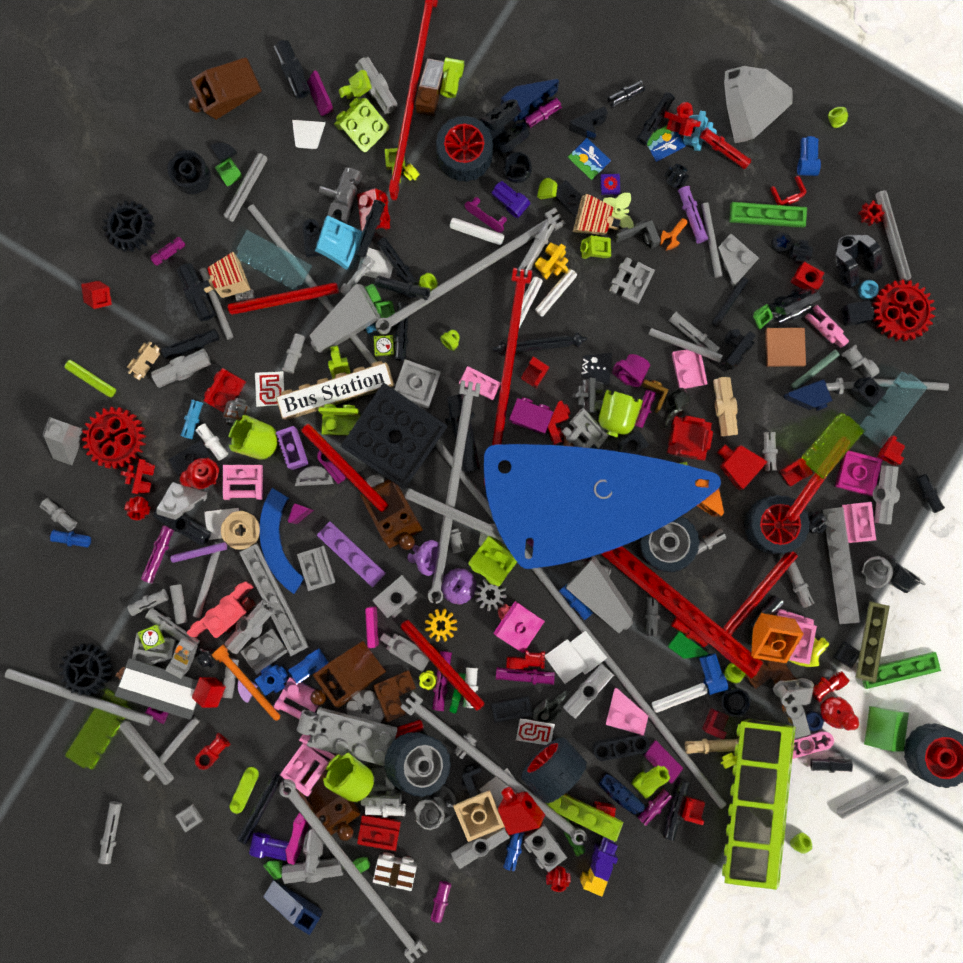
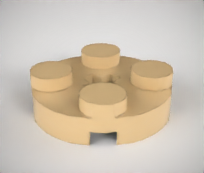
M233 512L228 515L221 525L222 539L234 549H247L256 544L260 537L259 521L248 512ZM239 525L246 528V532H243L242 536L236 532Z

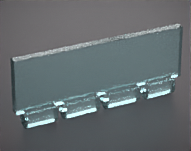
M246 230L236 249L239 251L237 258L248 265L251 262V267L262 273H266L269 267L267 276L278 282H281L285 276L283 284L294 291L298 285L302 286L312 267L307 262L249 230Z
M901 372L893 382L898 388L891 385L882 398L887 403L880 400L870 412L875 418L868 415L860 425L865 430L863 434L880 448H882L928 388L911 373L907 375L905 372Z

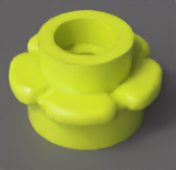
M411 163L404 166V175L410 181L412 179L416 181V178L420 175Z
M432 671L423 672L419 676V685L423 689L432 690L435 687L437 676Z
M733 753L722 757L723 761L721 764H723L725 769L737 764V756H734Z

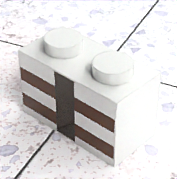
M385 852L379 854L373 883L412 891L418 862H415L410 857L397 858L392 853Z

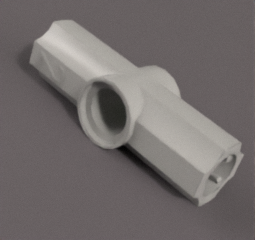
M363 57L358 60L355 67L358 72L360 70L367 72L372 89L368 91L370 96L375 98L384 114L393 112L398 107V104L389 91L388 84L383 75L378 73L369 57Z
M201 349L186 357L180 356L171 360L170 364L151 372L152 378L157 387L161 388L176 380L180 381L191 377L193 372L211 365V360L205 349Z
M881 465L879 486L873 490V499L876 501L875 523L891 524L893 506L900 498V492L896 488L899 467Z
M262 600L248 617H241L236 624V631L224 643L226 648L232 653L237 654L251 637L257 638L262 632L264 622L274 612L273 607L268 602Z
M600 664L588 679L581 683L579 689L565 703L563 708L576 719L585 707L597 697L600 690L614 674L603 664ZM586 686L593 687V693L589 696L583 693Z
M505 827L469 841L453 851L451 855L456 865L461 869L478 857L485 856L491 849L509 839L510 835L507 834ZM482 841L486 844V847L478 849L475 845L477 842Z
M318 858L315 876L303 874L306 860L302 863L282 866L284 884L301 881L314 883L321 881L323 878L343 875V867L336 858L322 860Z

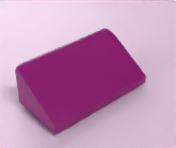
M315 70L312 72L307 84L320 115L324 116L333 112L334 109L321 78Z
M294 504L287 521L298 524L314 510Z
M656 740L650 745L649 750L643 753L654 767L658 765L666 767L669 771V782L671 784L683 770V767Z

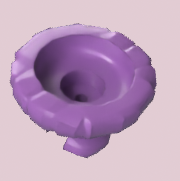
M429 540L424 542L421 547L414 545L412 550L415 554L409 553L408 561L416 563L421 574L426 576L434 574L439 543Z
M455 568L445 574L442 581L441 591L444 598L453 604L468 602L475 595L474 591L477 588L476 580L473 574L466 569Z

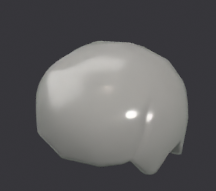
M876 556L871 557L864 563L862 574L865 575L867 585L881 588L891 580L893 568L887 559Z
M424 799L419 801L414 808L416 814L415 821L423 829H436L444 821V809L437 800Z

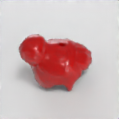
M210 458L196 459L181 474V485L198 490L207 488L212 484H216L220 468Z
M830 697L825 699L820 705L821 716L828 725L847 731L858 729L859 719L854 714L852 706L844 698Z

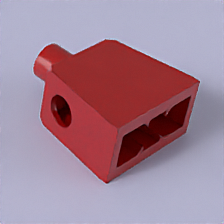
M724 444L717 452L725 459L720 465L721 470L738 490L744 489L767 463L766 460L741 445L731 450Z
M511 787L503 789L501 792L503 799L498 807V812L507 834L512 835L540 828L545 813L529 793L524 791L515 794Z

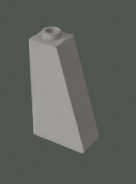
M356 284L309 335L312 339L311 345L315 351L326 353L330 350V347L339 345L381 318L363 285Z
M592 556L569 580L566 589L620 633L623 629L627 630L632 625L634 613L598 559Z

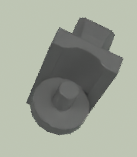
M596 378L582 380V386H578V393H573V398L578 399V405H582V409L584 408L589 414L601 410L603 401L596 400V393L600 394L603 392V383L596 381Z

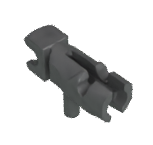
M346 167L338 181V189L332 190L320 186L318 193L334 198L333 203L330 205L328 216L335 218L336 214L342 213L341 219L343 223H348L351 214L350 210L357 192V188L353 184L360 183L362 178L360 171Z

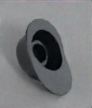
M890 555L897 563L891 578V583L895 588L908 593L919 584L926 585L921 578L903 567Z

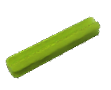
M68 360L65 364V369L106 396L113 397L116 393L115 388L74 361Z

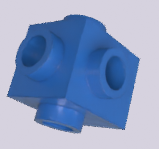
M268 665L261 670L262 675L255 679V682L266 696L272 691L277 693L285 688L284 683L288 681L286 678L288 675L282 666L275 665L272 667Z

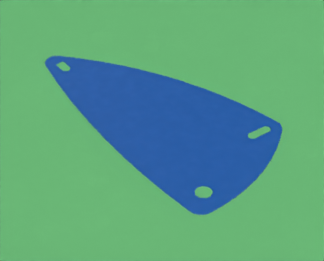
M509 444L492 445L486 449L484 454L485 487L493 520L510 553L518 564L525 569L548 567L585 559L638 540L687 513L718 490L721 485L720 477L710 471L662 459L602 449L557 445ZM502 460L509 461L512 466L510 472L506 474L498 470V464ZM697 479L709 480V488L697 487L695 481ZM599 480H606V481H607V482H604V481H603V482H600V483H598V485L596 486V492H597V494H598L599 496H601V497H607V496L611 493V491H612V495H611L609 498H607V499H600V498L597 497V496L595 495V493H594V486H595V484H596ZM527 538L534 540L531 559L525 558Z

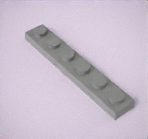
M844 508L823 509V515L827 518L825 525L828 526L826 528V536L839 624L859 623L860 617Z
M255 544L239 552L263 601L268 602L274 609L271 617L290 656L308 648L309 645L259 545Z

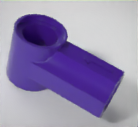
M503 181L499 182L491 192V195L505 205L507 211L515 218H519L531 204L527 197L519 192L516 193Z
M253 833L249 855L257 858H265L267 856L286 861V848L289 842L273 839L265 833Z

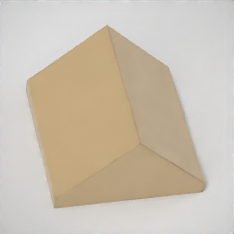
M490 790L453 805L468 842L505 827L498 812L496 800Z

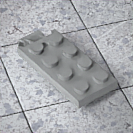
M319 707L317 714L309 710L302 711L297 731L304 735H311L307 743L309 747L340 755L349 753L356 759L384 766L385 756L388 747L395 740L397 727Z

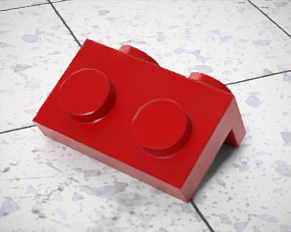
M372 189L357 194L361 231L363 232L366 223L365 218L369 215L374 200H380L386 204L380 217V225H377L376 229H390V215L386 192Z

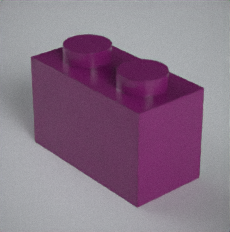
M522 397V399L517 398L509 422L545 435L553 414L550 411L551 408L543 404L539 406L534 405L532 400Z

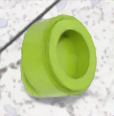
M837 107L829 112L828 119L833 128H839L846 123L848 112L845 107Z
M426 273L420 277L419 286L430 288V291L437 287V280L431 273Z
M450 330L440 337L442 344L451 351H454L459 346L460 337L456 330Z
M733 663L728 664L723 673L726 680L732 683H740L745 676V673Z
M801 832L790 840V846L797 852L805 854L812 850V841L807 834Z

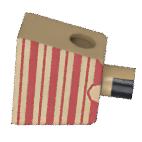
M585 194L580 201L573 232L604 235L607 233L608 228L618 230L621 219L612 217L613 207L589 194Z
M234 252L209 266L208 272L211 278L201 282L206 293L215 289L222 298L251 290L241 262Z

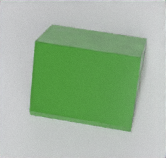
M869 706L864 745L888 751H904L909 712Z

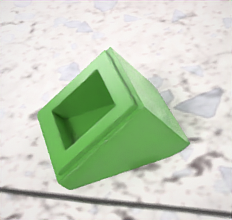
M231 158L215 166L226 186H230L242 178V174Z
M392 301L374 303L381 318H388L395 314Z

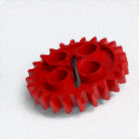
M904 279L899 281V283L894 281L891 285L887 284L884 286V289L878 292L880 295L874 297L877 302L873 303L872 306L876 308L874 315L877 317L873 321L879 322L876 328H883L881 334L888 332V339L894 336L895 341L900 340V338L903 342L907 341L908 338L912 341L916 337L922 336V332H927V326L933 324L929 319L935 317L931 312L936 308L930 307L934 300H928V297L931 295L930 293H923L926 289L925 287L918 289L919 283L912 286V280H909L906 284ZM896 294L901 296L902 302L896 299ZM913 303L918 305V311L914 309ZM888 311L893 313V319L888 316ZM905 319L910 322V327L906 326Z
M110 407V411L103 408V414L95 412L97 418L89 417L92 423H85L89 429L82 431L84 434H87V437L82 438V441L87 442L83 448L89 449L86 455L93 456L91 461H98L99 466L105 464V468L110 469L111 465L113 469H118L119 465L125 468V462L133 464L131 458L139 459L136 453H143L139 447L146 445L144 442H141V439L146 438V435L141 434L145 428L139 427L142 421H135L137 417L135 414L130 415L131 411L129 410L123 412V408L118 407L117 411L114 407ZM119 420L120 427L115 430L114 423ZM100 431H103L104 437L99 440L98 434ZM127 436H130V443L128 445H125L124 439ZM113 446L114 454L109 456L108 450Z

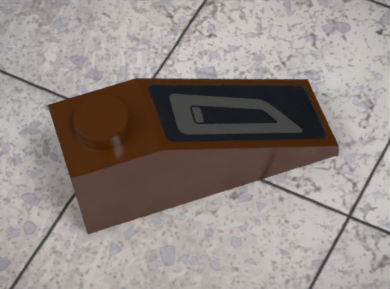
M427 59L415 103L416 112L419 114L435 117L443 80L444 61Z

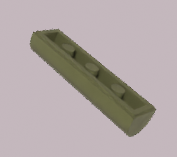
M869 602L855 675L856 679L876 682L889 605Z

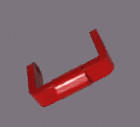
M796 176L795 180L801 193L791 195L785 200L781 201L774 186L770 188L777 205H790L799 201V198L804 197L806 189L800 176Z

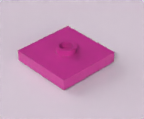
M515 601L493 634L524 653L545 621Z

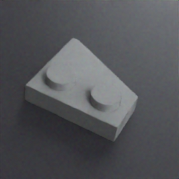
M732 234L717 248L733 286L759 259Z
M172 482L156 509L157 514L176 520L184 512L193 509L195 503L200 500L205 501L208 493Z
M136 633L132 659L150 665L172 659L176 639L163 637L164 643L145 651L138 633Z
M397 789L378 793L377 791H371L366 798L361 800V805L383 807L384 804H393V807L397 808L402 800V791H397Z

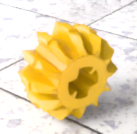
M436 609L437 617L430 613L429 617L433 621L425 620L426 624L431 625L425 628V631L432 630L433 632L429 637L432 638L436 634L437 642H439L440 636L443 637L444 642L447 641L446 634L452 638L454 635L449 630L457 631V627L451 626V624L457 623V619L450 621L453 613L451 612L448 617L445 616L446 609H443L442 615ZM438 620L446 622L444 625L445 630H442V628L440 630L437 629L438 624L436 622Z

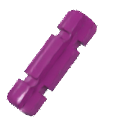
M180 237L174 239V243L171 244L170 242L160 249L158 254H153L150 257L151 261L158 266L163 262V259L167 260L175 254L177 249L180 250L185 247V243Z

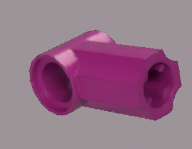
M321 451L318 452L319 462L337 484L347 479L331 461L324 462L322 460L323 453Z

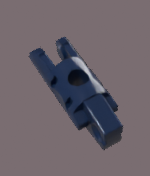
M608 774L601 778L598 784L622 808H625L632 815L643 812V803L621 782Z

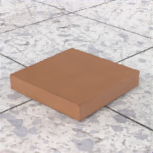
M805 328L765 329L766 367L806 366Z

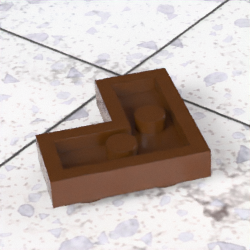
M760 659L763 664L756 676L751 679L745 674V677L755 689L768 679H771L774 684L779 681L796 680L785 663Z
M409 670L372 685L386 722L406 715L405 711L401 708L402 704L399 696L416 689Z

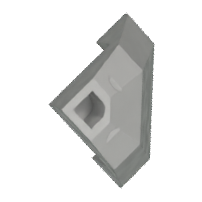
M741 66L725 71L726 105L735 143L754 139L793 103L792 88L767 69Z

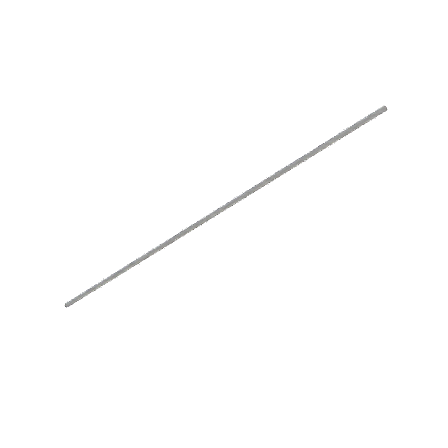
M254 204L248 207L250 213L309 287L318 286ZM326 296L318 297L329 313L335 308ZM356 334L350 337L351 341L370 365L378 362ZM438 440L435 447L452 468L453 457L441 441ZM461 468L460 479L493 520L488 501ZM525 549V558L531 559V555ZM533 568V572L582 633L586 631L605 654L607 659L604 662L641 709L649 715V719L720 809L725 807L726 803L688 754H686L681 745L576 612L569 606L568 602L542 569Z

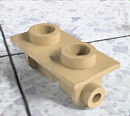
M150 341L148 344L143 343L138 350L140 353L137 359L133 358L127 366L129 369L128 374H131L133 371L135 373L133 377L138 380L141 377L144 378L151 368L145 364L146 360L153 364L161 354L159 353L161 349L156 345L153 348L150 347L152 344Z

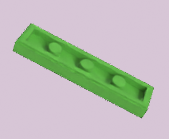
M732 202L730 205V222L802 228L806 226L807 207Z
M930 652L880 664L876 682L862 681L865 689L939 672L941 668L937 653Z

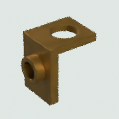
M644 380L641 384L642 387L661 394L654 411L657 413L660 411L669 389L662 387L660 382Z

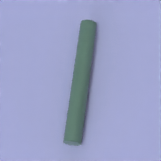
M837 350L832 351L792 383L791 387L794 390L800 388L840 356Z

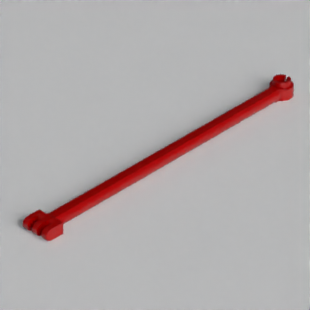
M425 0L393 176L389 186L390 198L392 200L398 198L399 183L433 7H437L438 0Z
M513 268L511 282H516L492 445H502L525 284L531 283L532 270H528L527 277H524L525 269H521L520 276H516L517 268Z

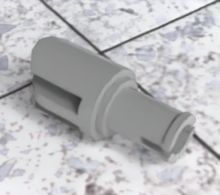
M313 828L305 835L303 854L306 856L303 874L309 876L316 875L318 857L322 855L324 842Z

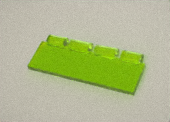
M839 413L822 432V435L802 455V458L806 461L807 466L822 479H825L865 430L850 416Z
M107 689L101 698L102 700L131 709L128 705H125L127 703L125 699L116 697L115 693L110 689ZM95 708L65 756L82 768L88 767L93 769L100 759V755L95 752L104 753L111 742V739L106 735L114 737L120 724H122L117 718L122 721L125 718Z

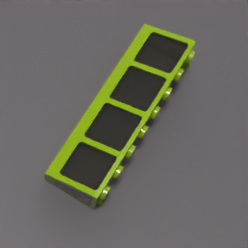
M749 718L738 724L737 736L740 737L739 744L735 746L737 764L733 766L735 784H732L730 795L733 796V804L729 805L728 815L731 816V823L727 825L726 836H729V842L725 845L724 856H727V861L722 868V876L725 877L724 883L773 890H777L780 886L796 726Z

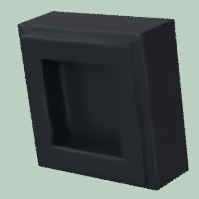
M844 641L834 655V658L852 669L859 658L860 651Z

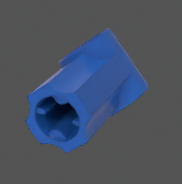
M808 136L801 139L797 174L818 176L821 168V161L818 159V139Z
M319 648L289 669L288 672L293 681L298 684L319 671L329 662Z
M713 653L700 657L699 660L705 676L704 684L707 687L708 694L711 695L728 690L727 680L721 672L716 654Z

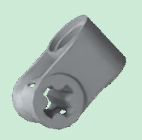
M804 678L779 681L774 685L773 692L776 696L780 697L781 703L784 706L807 705L811 703L814 684L812 681Z

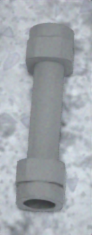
M366 255L361 260L362 265L349 282L342 285L339 292L345 296L358 283L367 269L371 270L375 261Z

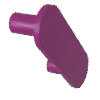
M475 197L472 202L467 201L465 203V208L468 212L496 232H503V225L507 221L506 217L502 216L497 221L493 217L488 216L477 207L480 203L478 197Z

